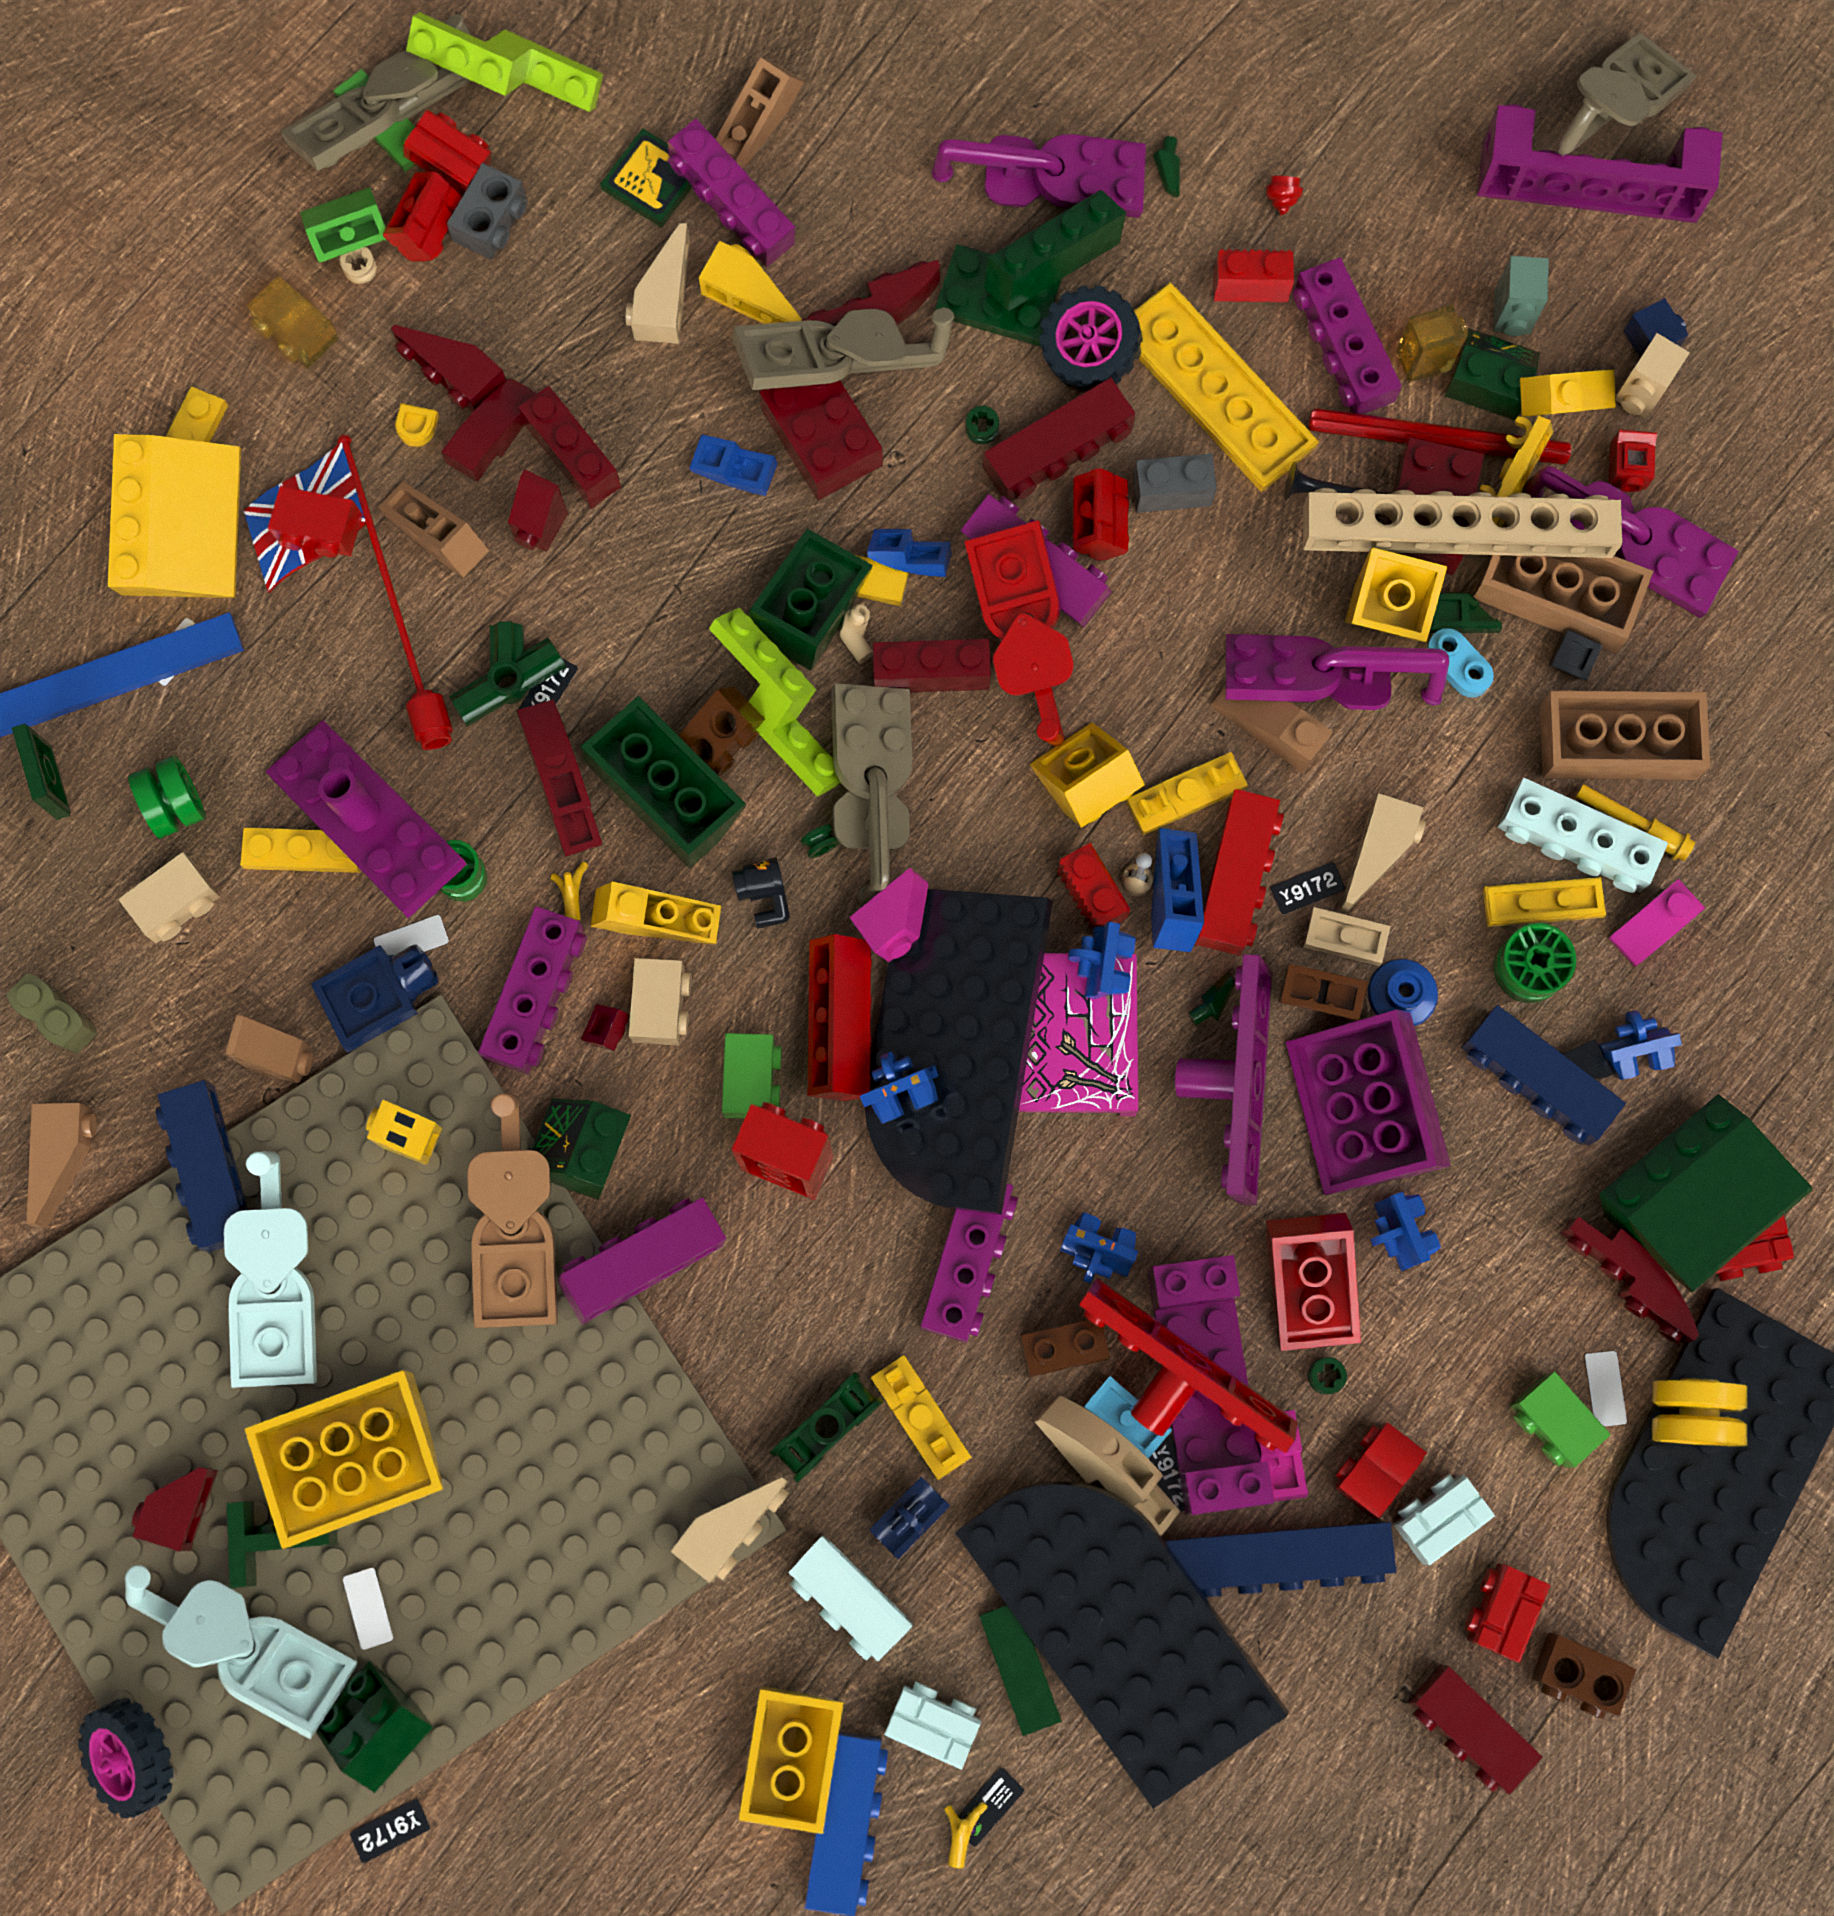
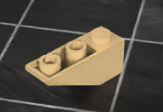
M782 1477L697 1517L670 1552L707 1582H713L716 1577L723 1581L738 1562L733 1555L740 1545L744 1543L749 1547L764 1528L759 1523L762 1516L768 1509L775 1513L789 1495V1492L784 1489L789 1481Z

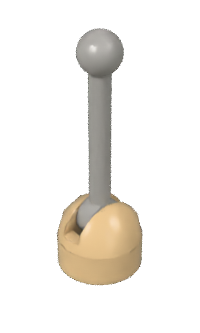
M1139 854L1136 858V864L1128 866L1123 872L1121 884L1129 895L1142 896L1152 886L1153 874L1148 868L1152 864V858L1149 854Z

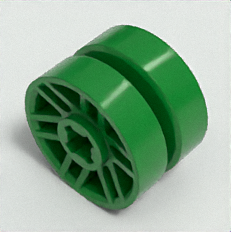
M175 754L156 762L157 776L149 767L142 768L128 775L129 785L136 803L150 829L158 839L165 838L179 831L176 815L186 827L206 819V813L198 792L184 765Z
M1544 923L1529 924L1514 932L1500 946L1494 958V975L1500 988L1509 997L1524 1003H1538L1550 998L1570 981L1576 968V952L1571 940L1560 929ZM1530 961H1532V962H1536V961H1537L1538 965H1536V964H1535V965H1532V963H1531Z

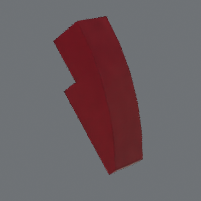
M511 377L501 384L471 413L443 448L441 453L446 464L478 482L496 456L502 458L523 428L524 422L518 407L537 393Z

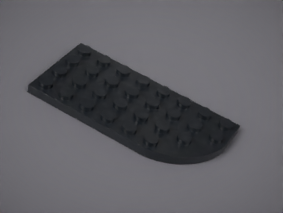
M928 889L920 937L911 944L910 950L905 955L888 963L870 1065V1091L890 1083L887 1078L876 1082L872 1076V1071L882 1067V1054L892 1052L897 1060L909 1056L912 1061L913 1067L903 1071L904 1077L932 1065L935 1066L939 1076L932 1080L936 1088L938 1101L915 1110L908 1090L897 1094L905 1113L904 1115L882 1124L875 1114L872 1105L865 1107L866 1123L876 1153L890 1174L914 1195L934 1205L950 1209L1002 1215L1053 904L1047 897Z
M1714 1288L1695 1322L1699 1336L1694 1342L1684 1344L1666 1380L1680 1381L1682 1378L1719 1380L1720 1383L1747 1386L1746 1409L1741 1412H1720V1417L1740 1419L1747 1424V1446L1695 1445L1653 1441L1652 1419L1658 1415H1679V1410L1660 1408L1653 1404L1613 1482L1608 1499L1606 1529L1612 1562L1622 1585L1635 1605L1658 1627L1710 1657L1719 1659L1834 1428V1353L1719 1288Z
M1067 1481L1036 1483L1018 1488L1004 1495L955 1532L1153 1809L1288 1716L1289 1711L1152 1523L1137 1508L1124 1499L1098 1487Z

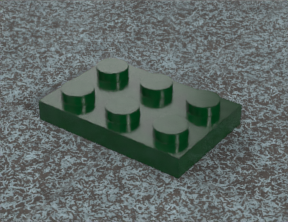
M956 244L934 312L939 308H948L954 313L953 322L1041 347L1040 335L1043 332L1041 324L1043 318H1047L1049 315V307L1056 301L1062 279L1010 311H1007L984 288L988 257L992 254Z

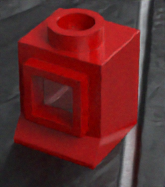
M1619 430L1609 445V484L1630 493L1647 489L1655 478L1657 432Z

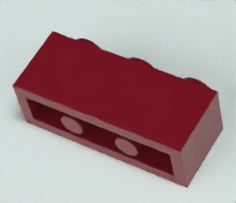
M549 385L518 407L526 428L591 509L621 488L615 467Z
M989 639L873 642L874 686L910 689V693L989 690L990 688Z
M1440 1664L1408 1700L1416 1708L1412 1715L1430 1732L1436 1727L1447 1738V1741L1443 1744L1446 1749L1461 1762L1468 1758L1479 1769L1474 1774L1475 1777L1493 1793L1499 1789L1510 1795L1543 1758L1450 1666Z

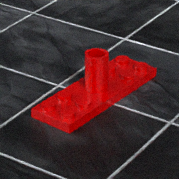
M1098 1278L1095 1280L1079 1304L1085 1309L1083 1312L1084 1316L1099 1327L1109 1326L1119 1333L1117 1339L1124 1346L1134 1352H1138L1141 1349L1163 1365L1130 1410L1131 1415L1141 1425L1157 1435L1164 1436L1195 1391L1198 1390L1221 1407L1220 1413L1228 1421L1236 1426H1240L1243 1423L1256 1432L1254 1438L1264 1447L1271 1451H1275L1278 1448L1285 1454L1296 1439L1298 1422L1103 1281Z

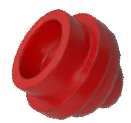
M1271 176L1270 185H1266V196L1272 201L1273 207L1279 211L1280 215H1285L1290 207L1298 202V198L1302 197L1301 178Z

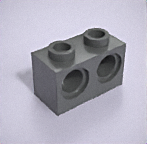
M482 163L447 223L453 242L492 260L497 250H502L507 244L510 228L515 219H520L526 210L528 201L522 181ZM498 195L506 196L503 200L493 201V198ZM482 225H487V226H489V227H488L486 230H484V231H481V232L474 231V230H475L477 227H479V226H482Z

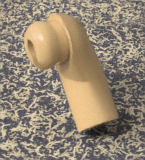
M856 604L846 612L840 630L841 640L859 664L866 662L873 656V650L863 638L868 620L870 619V611L862 604Z

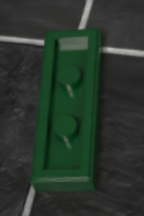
M1004 1605L979 1615L1022 1735L1026 1736L1062 1722L1033 1641L1008 1606Z

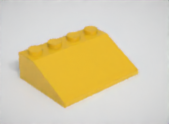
M114 434L108 566L109 588L122 596L235 598L241 448L239 446L155 435Z
M399 1371L245 1428L282 1549L444 1490L426 1412L414 1375L409 1371Z

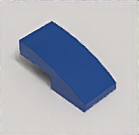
M701 435L689 469L698 475L721 484L766 496L778 462L772 455L740 449L734 441Z
M874 529L867 554L868 558L893 569L918 575L946 577L952 551L950 542H913L911 529Z

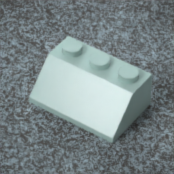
M825 1535L821 1536L788 1572L794 1578L790 1583L791 1587L806 1601L813 1596L824 1607L819 1613L822 1618L836 1631L843 1626L854 1637L849 1644L866 1661L871 1655L879 1661L913 1627V1622Z

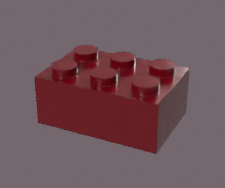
M840 380L829 384L763 389L759 392L762 412L818 501L883 466L882 446Z
M1409 437L1401 454L1393 492L1409 490L1414 492V495H1430L1438 491H1448L1453 493V496H1469L1477 491L1484 454ZM1421 515L1414 516L1418 524L1422 526L1431 525L1426 517ZM1460 516L1453 517L1457 525L1462 527L1469 526L1465 518ZM1389 517L1387 518L1386 525L1392 524ZM1397 553L1447 566L1445 574L1448 575L1455 573L1463 558V554Z

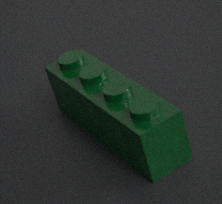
M1101 189L989 256L984 288L1007 311H1010L1120 244L1126 212Z

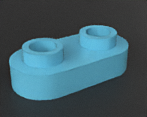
M1441 629L1431 637L1426 648L1442 649L1449 655L1450 662L1446 680L1463 696L1478 697L1484 694L1492 684L1494 677L1493 669L1486 659L1461 633L1454 629ZM1442 643H1451L1454 646V651H1446L1442 647ZM1468 671H1478L1480 679L1471 678Z

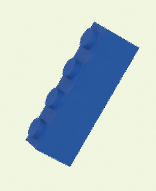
M839 1731L823 1834L816 1833L805 1909L855 1916L857 1905H866L869 1880L861 1879L863 1861L872 1862L876 1836L867 1834L870 1818L878 1819L882 1793L874 1792L876 1774L885 1776L888 1750L880 1748L882 1738Z

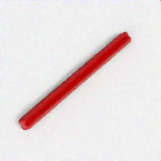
M1318 408L1312 410L1309 419V429L1317 432L1407 443L1409 437L1477 453L1514 458L1519 450L1509 446L1506 441L1507 435L1512 434ZM1512 435L1515 438L1523 437L1519 435ZM1549 440L1538 461L1567 464L1571 456V444L1564 441Z

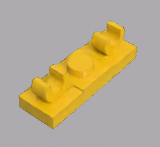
M1538 416L1532 426V423L1527 418H1516V425L1524 428L1526 433L1521 438H1515L1512 435H1507L1506 437L1508 445L1519 450L1514 459L1508 458L1502 467L1499 479L1502 480V486L1498 494L1488 485H1481L1480 492L1490 493L1492 497H1508L1511 494L1523 491L1554 432L1551 420ZM1498 517L1492 518L1494 524L1498 527L1503 525V519Z
M1229 752L1133 795L1126 800V803L1142 836L1230 797L1234 789L1246 790L1248 784L1232 752Z
M905 1355L870 1377L937 1480H940L972 1458Z

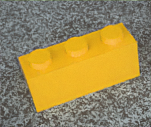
M761 1687L739 1815L740 1821L823 1834L843 1702L802 1692Z

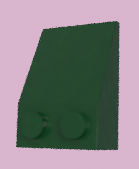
M806 529L750 608L749 617L787 658L811 671L833 639L846 612L850 609L870 574L873 565L815 532Z

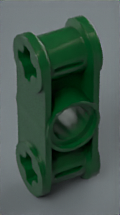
M857 1372L844 1381L830 1395V1398L802 1425L791 1431L771 1450L770 1454L772 1457L778 1456L794 1473L793 1480L796 1483H799L836 1444L853 1428L863 1423L884 1402L880 1397L875 1398L859 1381L860 1375ZM850 1392H852L862 1402L864 1406H861L856 1401V1399L850 1394ZM830 1416L837 1421L839 1430L832 1438H822L815 1431V1424L821 1417ZM791 1448L804 1460L803 1463L790 1451Z

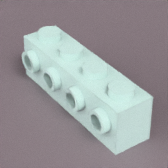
M1523 778L1515 787L1497 827L1505 831V836L1512 841L1521 844L1530 842L1541 847V852L1544 855L1556 860L1565 858L1578 864L1577 868L1581 872L1591 876H1599V874L1613 880L1615 887L1630 893L1635 891L1641 892L1651 884L1668 845L1666 841L1526 778Z

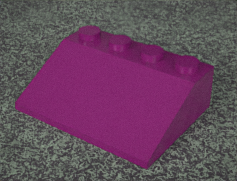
M1393 1010L1286 1042L1324 1195L1412 1177L1451 1166L1410 1012Z

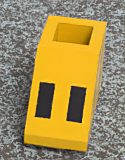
M382 1100L379 1108L375 1107L371 1111L366 1124V1130L369 1131L367 1136L369 1140L385 1150L428 1165L443 1129L437 1123L385 1100Z

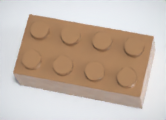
M1504 521L1503 525L1501 526V528H1507V527H1508V525H1507V523H1506L1505 521ZM1489 555L1473 597L1479 602L1563 633L1564 630H1570L1603 645L1602 649L1617 654L1629 639L1653 570L1613 556V558Z
M1550 691L1540 703L1543 779L1697 780L1711 767L1707 692Z

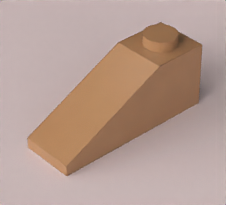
M762 57L758 60L716 137V141L742 169L746 167L786 116L804 84L803 80L776 62Z
M404 481L377 507L383 515L427 552L462 578L489 552L467 522Z
M1224 687L1211 704L1213 708L1302 774H1304L1326 746L1333 733L1332 730L1302 708L1288 701L1225 700Z
M236 1014L225 1054L254 1074L300 1085L303 1075L307 1076L313 1063V1053H310L311 1046L303 1040Z
M81 1103L32 1104L27 1225L37 1228H48L90 1150L91 1137L96 1135L97 1120L95 1114L92 1113V1108Z

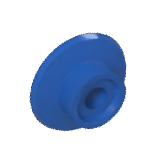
M1395 959L1384 963L1374 972L1368 986V999L1376 1015L1393 1010L1410 1012L1414 1026H1417L1426 1021L1434 1012L1438 1001V988L1434 977L1423 965L1409 959ZM1399 986L1408 987L1411 991V996H1402L1399 993Z

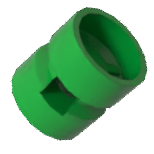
M461 840L445 841L462 857L467 865L440 890L446 897L454 901L465 902L472 900L482 893L487 884L488 874L486 867L471 845Z

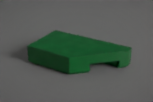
M1440 593L1429 633H1436L1441 629H1454L1459 633H1500L1502 623L1497 618H1492L1479 606V602L1469 593Z

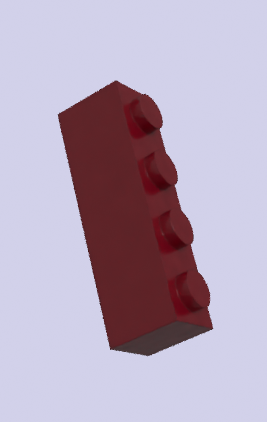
M1110 377L983 452L982 467L1001 496H1004L1009 501L1016 497L1018 500L1024 499L1036 490V485L1046 479L1053 481L1060 478L1067 472L1068 466L1079 460L1086 462L1099 453L1100 447L1111 441L1118 443L1125 439L1132 432L1136 413Z

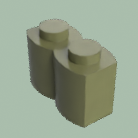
M26 974L7 993L9 1003L20 1015L33 1021L39 1032L47 1040L68 1052L78 1054L97 1035L94 1024L86 1015L68 1005L66 998L59 990L34 975Z

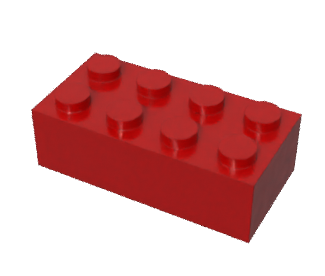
M763 1102L761 1107L751 1104L731 1149L741 1170L815 1201L833 1159L829 1135L823 1131L825 1127L803 1117L800 1123L790 1120L785 1116L786 1111L767 1102Z

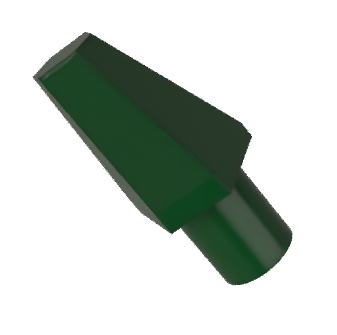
M1166 136L1163 139L1162 148L1158 149L1153 154L1165 191L1177 198L1180 195V158L1175 154L1178 140L1173 136Z
M1229 971L1201 996L1202 1004L1188 1012L1190 1019L1195 1025L1200 1024L1211 1016L1216 1021L1219 1020L1235 986Z

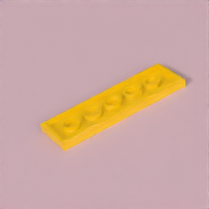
M1171 282L1134 310L1143 336L1140 343L1141 354L1139 360L1261 493L1289 471L1294 461L1296 463L1300 462L1318 447L1319 441ZM1114 326V333L1118 337L1117 326Z

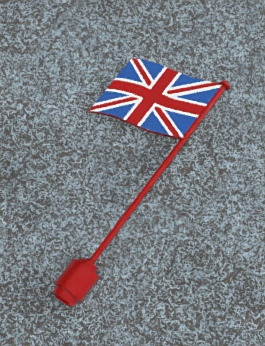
M341 435L337 440L338 445L311 467L269 489L244 511L267 592L270 593L293 572L322 557V555L316 553L311 548L301 547L299 551L284 548L278 544V540L269 531L268 525L279 487L284 486L353 500L363 514L359 530L365 525L367 526L417 690L411 696V700L405 705L416 742L421 744L422 749L436 750L451 743L452 738L450 734L453 732L443 696L433 693L432 690H424L349 445L352 443V439L348 435Z

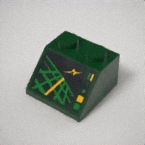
M1469 328L1445 397L1515 421L1521 412L1520 378L1536 375L1540 352Z
M552 1098L532 1147V1150L541 1153L547 1159L550 1166V1182L599 1200L631 1115L595 1101Z

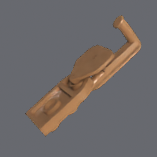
M501 1093L493 1098L491 1108L496 1115L501 1117L502 1151L478 1154L471 1160L467 1171L468 1197L484 1213L474 1229L471 1241L474 1328L557 1324L555 1236L551 1224L538 1210L551 1193L550 1166L547 1159L541 1153L534 1150L521 1149L519 1098L514 1094ZM522 1226H523V1229H522V1231H521L519 1234H517V1235H509V1234L517 1233L518 1231H520V1229H521Z

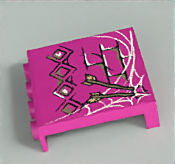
M1044 953L1019 1112L1119 1113V1116L1135 1117L1138 1112L1136 954H1133L1129 959L1116 957L1114 970L1130 973L1131 980L1128 993L1123 995H1106L1098 999L1084 997L1087 978L1077 976L1079 963L1070 961L1068 959L1069 953Z

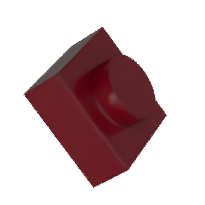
M596 1004L581 1040L595 1047L615 1051L618 1042L625 1033V1026L630 1015L617 1008Z

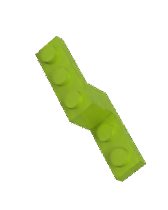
M421 12L412 17L406 51L427 59L438 66L504 96L521 84L526 83L588 112L596 108L603 74L506 29L487 42H484Z
M740 607L715 618L709 630L760 683L749 700V703L765 718L763 723L757 728L760 736L817 797L840 785L841 782L834 769L833 757L796 720L815 693V687Z

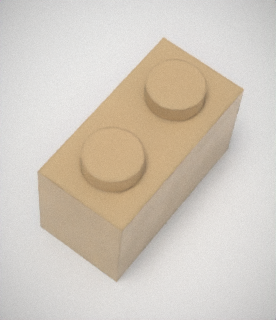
M1657 333L1617 394L1616 402L1621 404L1626 412L1647 419L1690 352Z
M182 852L118 900L144 935L157 944L159 941H167L176 936L181 931V925L192 917L197 918L207 913L213 907V902L220 896L197 865Z
M635 958L629 1038L632 1043L680 1046V1036L687 1035L689 1012L682 1011L683 996H690L692 976L691 973L685 972V966L682 961Z

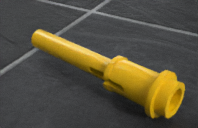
M1582 784L1575 796L1612 818L1668 842L1665 852L1672 855L1671 860L1673 861L1679 859L1684 862L1695 846L1696 842L1690 839L1691 834L1686 833L1683 835L1659 822L1656 818L1649 821L1585 784Z

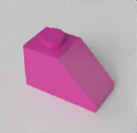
M911 867L850 916V919L872 950L888 962L905 955L910 950L911 944L920 937L929 884L924 877Z
M1677 879L1612 934L1609 939L1630 963L1636 967L1701 913L1705 907Z

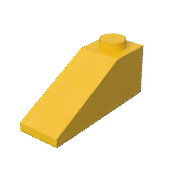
M722 241L718 242L699 276L702 295L762 324L802 321V318L745 248L737 244H731L730 246Z
M1614 370L1520 378L1522 417L1616 408Z

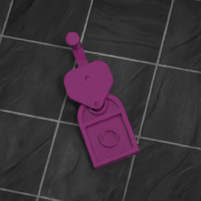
M1064 134L1050 139L1039 150L1030 139L1010 135H999L993 138L989 144L948 139L943 140L939 144L932 169V177L937 182L950 180L953 176L951 161L986 165V195L996 204L1026 207L1042 195L1053 205L1069 209L1102 189L1126 212L1127 217L1140 218L1143 212L1146 144Z
M1550 465L1542 467L1527 481L1521 493L1529 494L1531 498H1541L1544 494V488L1547 487L1557 494L1568 495L1570 499H1585L1593 495H1604L1608 497V500H1621L1622 545L1615 555L1618 558L1653 570L1648 588L1698 618L1707 614L1739 552L1738 550L1668 509L1650 507L1635 513L1631 498L1623 491L1604 481L1593 482L1589 486H1585ZM1576 519L1570 520L1573 527L1585 530L1582 522Z
M1226 634L1225 700L1311 702L1330 696L1347 709L1378 710L1386 707L1391 700L1390 672L1430 673L1428 685L1421 690L1420 695L1424 702L1436 706L1442 702L1450 660L1447 652L1442 649L1343 646L1335 649L1329 643L1309 636Z

